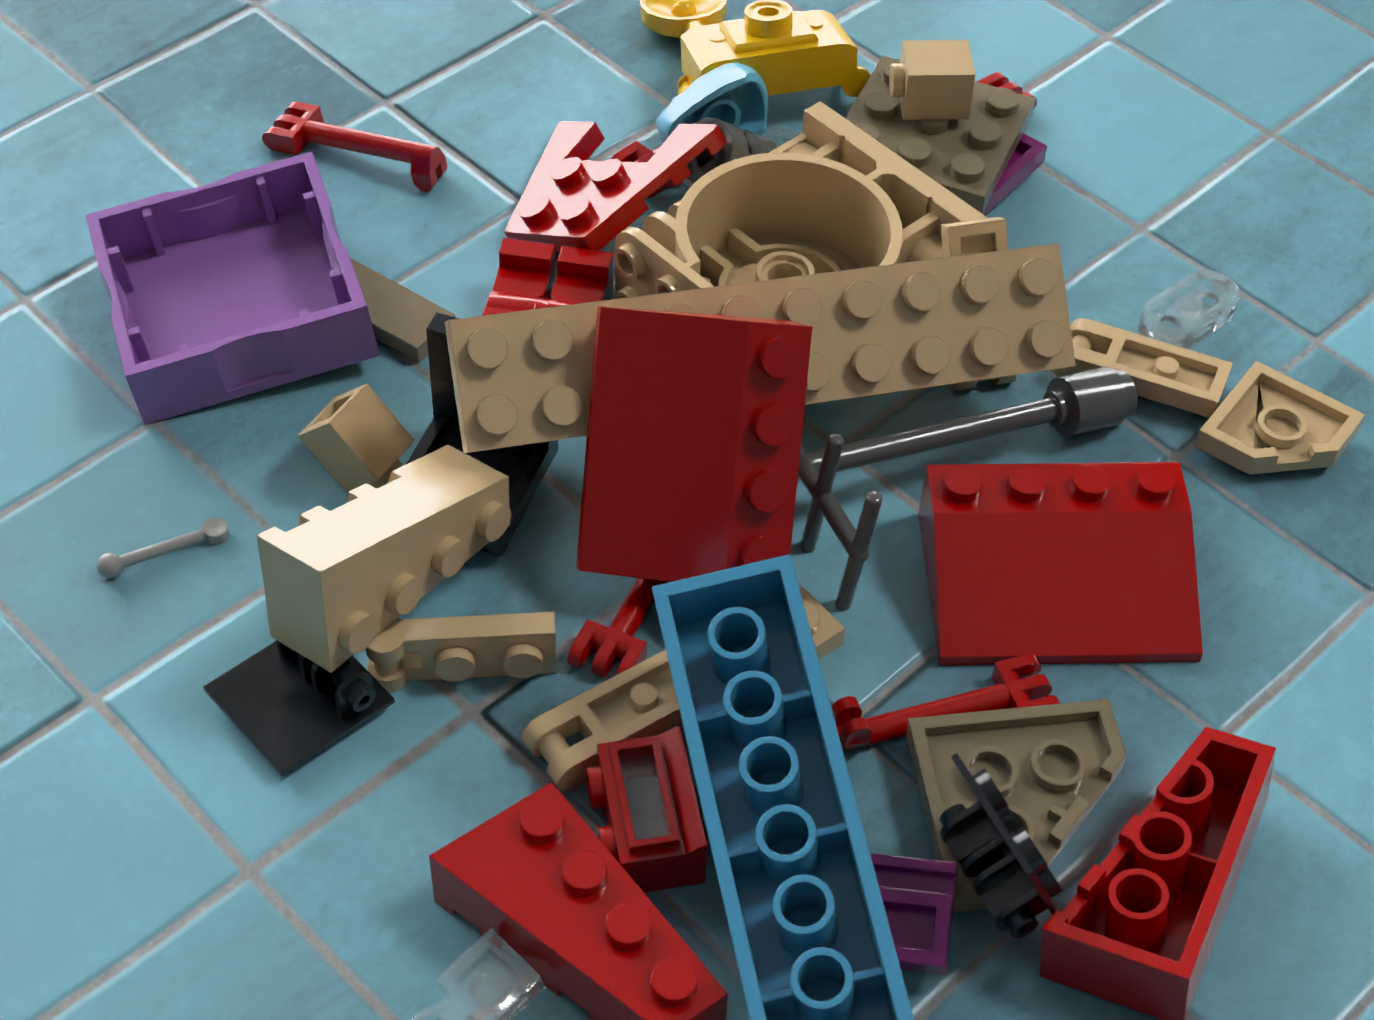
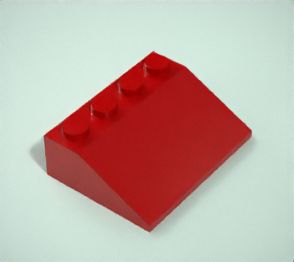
M605 306L597 307L576 569L578 571L674 582L791 554L813 326L778 319Z
M1180 462L926 465L918 516L939 666L994 665L997 661L1024 654H1034L1039 664L1201 661L1203 649L1192 510Z

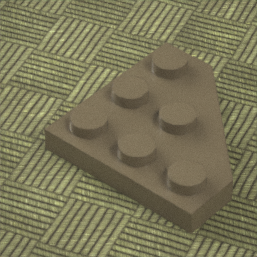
M1109 699L908 718L906 738L935 858L937 861L956 862L958 867L954 913L988 908L972 886L976 878H967L961 864L949 845L940 836L943 825L939 818L946 809L956 804H963L967 809L978 802L951 756L957 753L972 776L985 768L1020 826L1028 833L1049 867L1122 771L1127 755Z

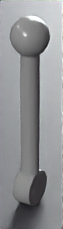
M210 518L203 523L200 530L120 556L113 553H105L97 561V570L103 577L114 578L121 573L124 567L204 541L212 545L222 544L229 536L227 522L222 518Z

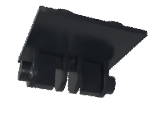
M278 640L203 686L206 694L282 777L395 703L394 697L373 678L353 655L330 673Z
M956 753L951 758L978 802L967 809L963 804H956L946 809L939 818L943 825L940 836L949 845L961 864L967 878H976L972 886L991 912L999 930L1009 931L1015 939L1025 937L1037 928L1039 924L1036 919L1037 915L1047 909L1051 915L1055 913L1057 908L1051 898L1063 890L1028 833L1020 826L1011 812L1009 805L985 768L972 776Z

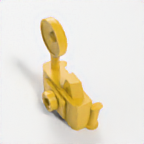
M640 0L641 19L646 27L663 36L681 38V64L684 76L678 81V95L689 88L694 80L723 64L734 62L754 68L762 77L768 96L841 85V89L846 95L858 97L871 76L866 68L857 66L858 48L835 16L825 10L793 12L792 7L783 1L759 0L745 7L744 19L724 21L727 15L726 0Z

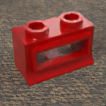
M674 727L656 736L597 744V766L586 768L585 773L591 810L604 809L607 826L597 827V837L644 893L704 884L707 842L681 727Z

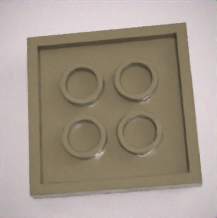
M882 56L847 114L846 119L983 214L1033 116L1036 98L1016 93L1007 88H997L975 81L969 119L903 120L899 97H891L889 88L890 66L892 63H900V59Z

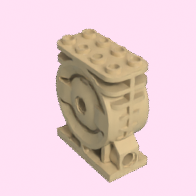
M819 101L804 110L801 134L770 151V153L738 158L712 169L688 189L682 200L669 207L668 214L663 211H656L643 220L642 230L637 227H629L616 236L614 251L616 291L614 299L943 258L941 224L985 219L987 217Z

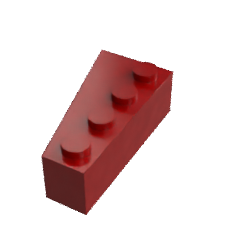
M1205 727L1156 787V796L1139 816L1134 814L1121 830L1119 842L1099 866L1094 864L1078 883L1076 895L1063 911L1056 910L1042 927L1040 977L1161 1020H1186L1268 799L1276 747Z
M552 782L429 855L434 901L453 916L458 912L479 928L480 937L501 953L505 950L509 951L535 971L536 980L557 996L562 992L589 1013V1020H726L728 993Z

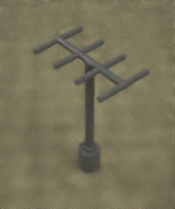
M1105 366L1052 379L1041 400L844 444L843 436L833 433L828 437L826 449L806 453L801 445L798 476L812 496V502L800 548L806 553H811L815 550L825 517L849 555L836 598V607L840 610H848L852 605L863 564L869 557L868 547L883 500L882 495L875 491H871L866 495L858 526L855 530L831 492L836 472L1049 423L1057 432L1066 437L1121 424L1126 417L1133 415L1137 408L1138 396L1135 383L1126 371L1114 370Z

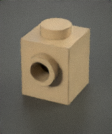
M969 40L902 41L900 63H892L890 66L889 88L890 96L899 97L903 120L969 119L976 75Z
M368 384L334 397L298 435L300 440L345 492L366 483L371 484L375 488L387 483L391 472L403 466L399 458L415 441Z

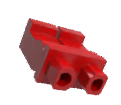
M503 238L499 251L498 272L482 316L611 300L613 298L614 253L562 246L557 260V276L555 279V245Z

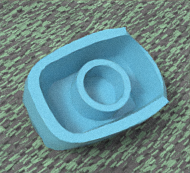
M738 62L723 64L694 80L691 86L683 93L674 97L672 102L662 110L660 116L655 120L663 143L679 124H694L704 118H717L733 124L742 130H748L759 135L764 134L767 131L768 111L766 85L754 68Z

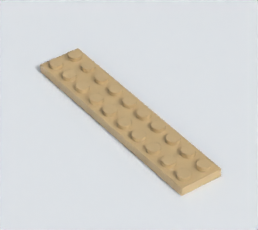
M1059 243L476 316L444 322L463 453L587 436L598 306L778 319L813 326L805 405L1076 366Z

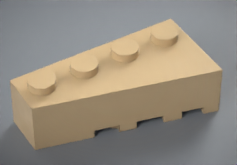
M446 445L392 471L388 484L375 488L366 483L349 491L348 502L340 507L329 511L319 505L300 514L299 526L284 532L277 527H273L258 534L257 541L270 636L332 673L353 654L360 653L366 649L373 638L399 616L412 611L419 600L445 578L454 576L462 568L463 564L485 545L496 541L503 535L507 527L510 526L511 518L509 476L450 445Z

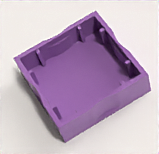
M313 152L233 173L201 187L165 192L85 215L98 269L112 302L110 317L124 374L144 425L380 356L368 308L347 248L341 243L332 206Z

